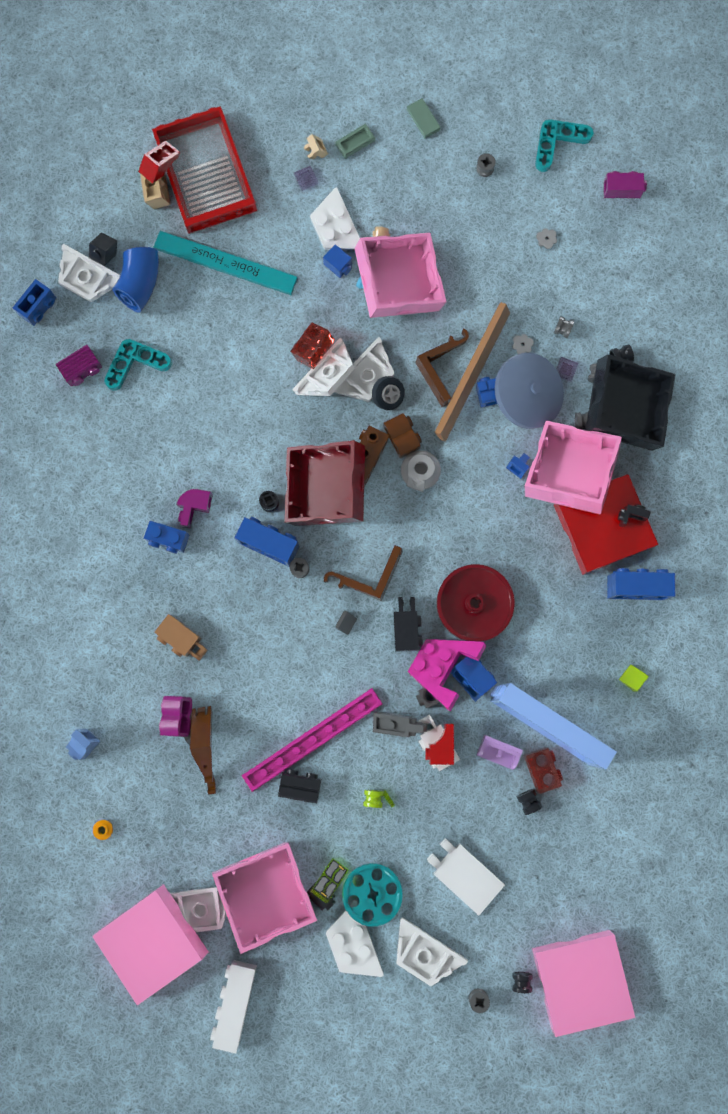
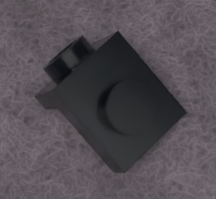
M628 504L623 509H620L618 514L619 526H625L628 518L645 522L649 519L651 511L646 510V507L635 504L632 506Z

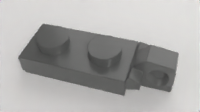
M374 712L373 714L374 733L409 738L416 736V733L423 734L427 732V723L417 722V718H412V716Z

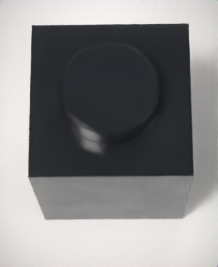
M102 232L89 243V259L103 266L109 263L117 254V240Z

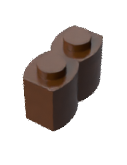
M404 413L383 423V427L389 435V439L399 458L420 449V443H422L420 435L414 433L411 428L413 426L411 418L409 416L406 417Z

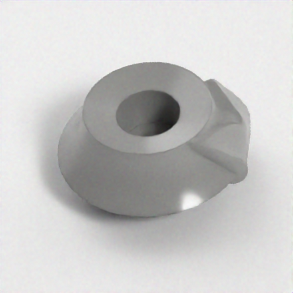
M412 452L402 462L401 475L407 487L423 492L424 489L432 487L440 477L441 468L439 461L429 452Z

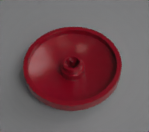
M480 564L462 566L451 572L441 584L436 601L438 616L444 627L459 639L476 642L487 641L499 635L510 623L515 607L513 590L506 578L497 570Z

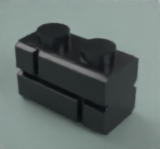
M287 769V772L282 773L278 797L318 803L322 779L318 778V774L307 773L306 776L298 775L299 771Z

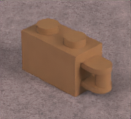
M170 614L166 616L154 631L158 635L156 639L164 645L167 643L173 647L171 651L179 657L182 655L188 657L191 654L200 661L208 651L199 643L202 638ZM197 645L199 650L195 654L192 650Z

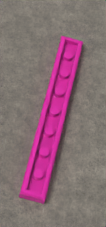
M373 688L369 689L243 774V779L252 792L383 703Z

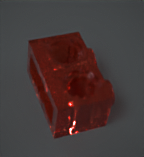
M311 322L290 352L298 362L314 369L335 339L329 330Z
M544 747L523 755L537 793L542 794L562 786L561 781L563 777L560 770L555 768L554 762L556 758L552 750L549 751L548 748ZM539 755L545 757V763L542 766L536 763V758ZM546 774H551L552 782L546 785L543 782V778Z

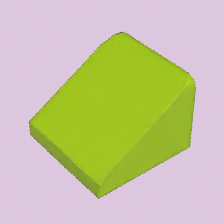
M630 664L618 680L632 691L637 692L649 676Z

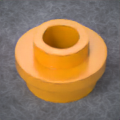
M99 820L93 826V834L99 840H106L113 833V826L108 820ZM101 826L106 830L104 834L99 831Z

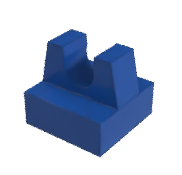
M525 453L520 458L514 455L506 468L521 479L530 467L526 464L530 457Z

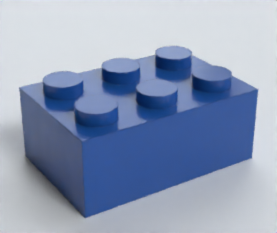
M244 517L234 537L239 544L290 567V563L294 560L300 548L295 536L289 533L283 535L278 531L279 529L271 525L265 527L261 524L260 520L254 517H250V519Z
M619 568L607 576V599L667 600L675 597V573H669L668 569H658L656 572H649V569H637V571L629 572L628 568Z

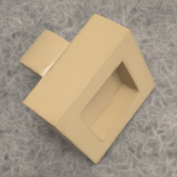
M313 134L307 137L309 144L304 146V150H312L308 158L315 159L317 156L324 158L328 155L321 138Z

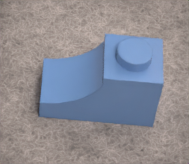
M76 729L72 733V738L66 748L69 750L68 754L73 759L84 760L101 741L87 729Z

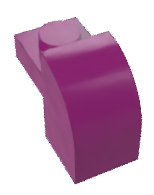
M191 489L179 497L176 505L179 508H183V511H180L178 521L183 528L191 529L194 511L209 513L213 497L210 491Z

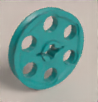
M373 863L361 865L354 869L345 880L342 890L344 907L350 917L362 925L376 927L388 923L396 916L402 904L403 892L401 883L395 873L383 865ZM376 868L382 871L380 880H374L371 876L372 871ZM355 875L363 877V884L357 887L353 884ZM389 883L396 885L397 889L394 894H388L386 891V886ZM371 889L377 892L374 901L372 898L367 897ZM352 895H356L359 898V903L355 907H351L348 904V899ZM385 903H390L392 906V911L388 915H384L381 910ZM367 909L373 912V918L370 921L363 919V912Z

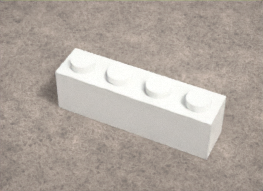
M233 960L231 966H227L225 978H228L227 985L222 987L220 995L223 1003L222 1007L218 1006L215 1019L218 1020L217 1028L213 1027L210 1040L214 1041L212 1048L236 1054L257 965Z

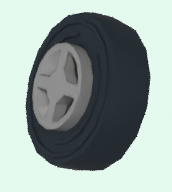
M384 376L378 379L372 388L373 402L384 410H394L399 407L405 397L403 384L399 379L392 376Z

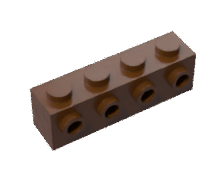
M370 425L367 430H362L359 437L360 443L365 445L364 488L389 440L388 434Z

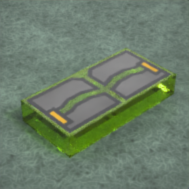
M332 858L310 892L327 904L347 874L348 869Z

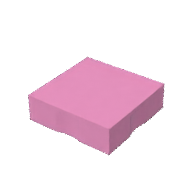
M430 233L406 234L399 237H363L359 239L354 249L370 318L437 312L445 305V293L437 270L436 255Z
M546 421L538 443L537 455L532 462L525 483V497L601 514L619 455L622 437L597 431L580 430L573 426Z
M288 842L212 872L240 954L263 945L278 935L295 931L317 921L308 894L301 882L299 870Z
M164 884L92 936L137 1005L200 962L209 952L195 930L184 919L179 906Z
M610 930L585 935L573 941L556 942L532 948L538 976L545 993V1005L551 1030L555 1037L635 1018L616 938Z

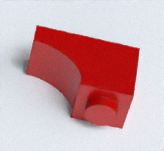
M165 140L144 154L138 172L151 183H155L164 176L169 166L179 157L180 151Z
M444 724L441 737L435 743L429 744V748H425V760H429L430 765H454V724Z

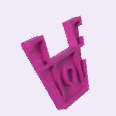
M426 639L411 664L408 673L423 688L430 692L437 701L444 705L448 711H451L459 695L452 690L444 688L445 681L460 655L479 661L486 648V644L476 641Z

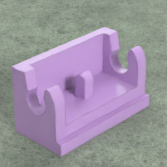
M484 735L477 756L514 770L517 767L523 750Z

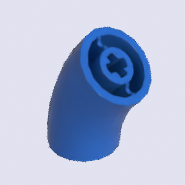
M136 247L124 251L122 271L117 283L112 288L116 297L125 306L138 313L148 303L156 285L159 268L157 249Z

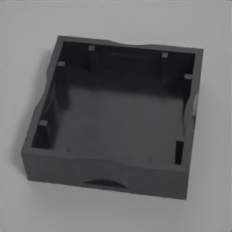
M609 354L598 359L585 431H597L622 437V443L651 451L664 447L668 425V408L672 400L676 374L653 367L640 366L633 361Z

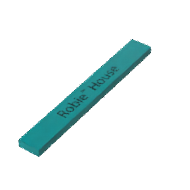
M159 231L153 246L160 252L291 296L298 280L297 276L163 231Z

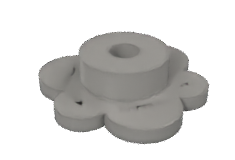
M544 228L542 232H538L536 235L539 246H544L546 249H551L553 244L557 243L554 230Z
M526 334L515 336L512 348L517 350L518 354L529 353L532 350L531 347L534 341L528 338Z

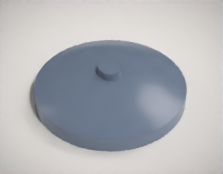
M521 353L511 357L501 366L495 380V396L498 406L504 416L518 427L525 429L543 427L546 421L552 422L561 410L564 399L561 377L553 364L541 355Z

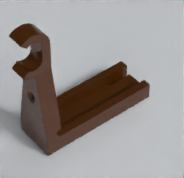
M464 328L461 333L464 338L455 341L453 336L450 335L448 342L418 355L415 362L441 407L448 405L451 397L432 367L431 362L467 342L469 334Z
M394 545L375 591L371 586L332 571L325 574L324 582H328L329 577L333 576L340 579L339 589L345 585L382 601L403 550L401 547Z
M207 706V715L205 707L197 708V711L196 708H193L190 736L191 755L204 776V782L207 783L208 795L216 794V783L212 771V708Z

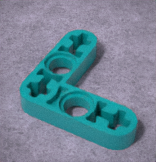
M552 119L545 120L540 129L535 161L536 169L546 172L551 168L556 140L587 144L591 141L594 134L592 127ZM547 126L551 127V132L549 136H546ZM567 128L571 130L572 134L566 136L562 133V130ZM586 132L587 137H583L582 133ZM547 142L551 145V148L544 149L541 144ZM543 155H547L546 165H542Z
M126 339L120 344L104 379L105 385L110 390H119L134 360L159 371H167L172 365L170 357L166 353L134 340ZM131 345L133 350H129L127 353L125 347ZM145 351L151 353V357L147 360L141 358V354ZM155 354H157L156 358L158 360L163 361V359L165 358L167 364H163L162 366H160V363L154 360ZM119 361L126 362L124 369H117ZM116 376V380L118 381V383H113V385H111L110 379L114 380Z

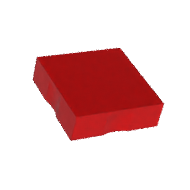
M629 474L611 480L601 514L554 504L562 527L570 539L572 551L582 575L659 545L648 520L642 522L628 518L625 526H619L618 514L620 509H623L628 504L632 506L635 504L641 505Z

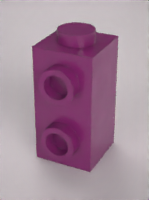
M612 171L606 174L603 181L604 198H641L643 192H646L647 180H644V173L636 171L628 173Z

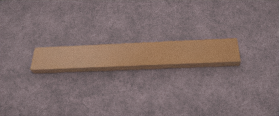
M499 303L435 430L436 435L442 441L446 442L510 315L508 306L505 303Z

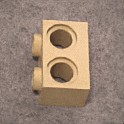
M166 173L155 183H151L140 174L144 202L153 209L171 205Z

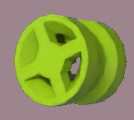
M364 790L366 799L363 802V806L371 808L383 807L381 797H383L384 791Z

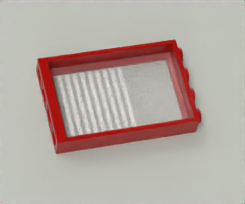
M221 106L212 107L207 111L194 113L189 117L176 119L174 122L165 125L161 124L152 129L157 146L166 140L180 151L179 157L169 166L166 172L188 234L257 211L254 197Z

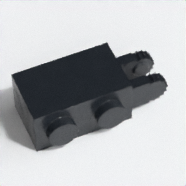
M398 597L399 612L393 613L395 652L419 651V647H422V635H418V627H421V616H417V611H415V597H410L409 599L411 611L403 612V597Z

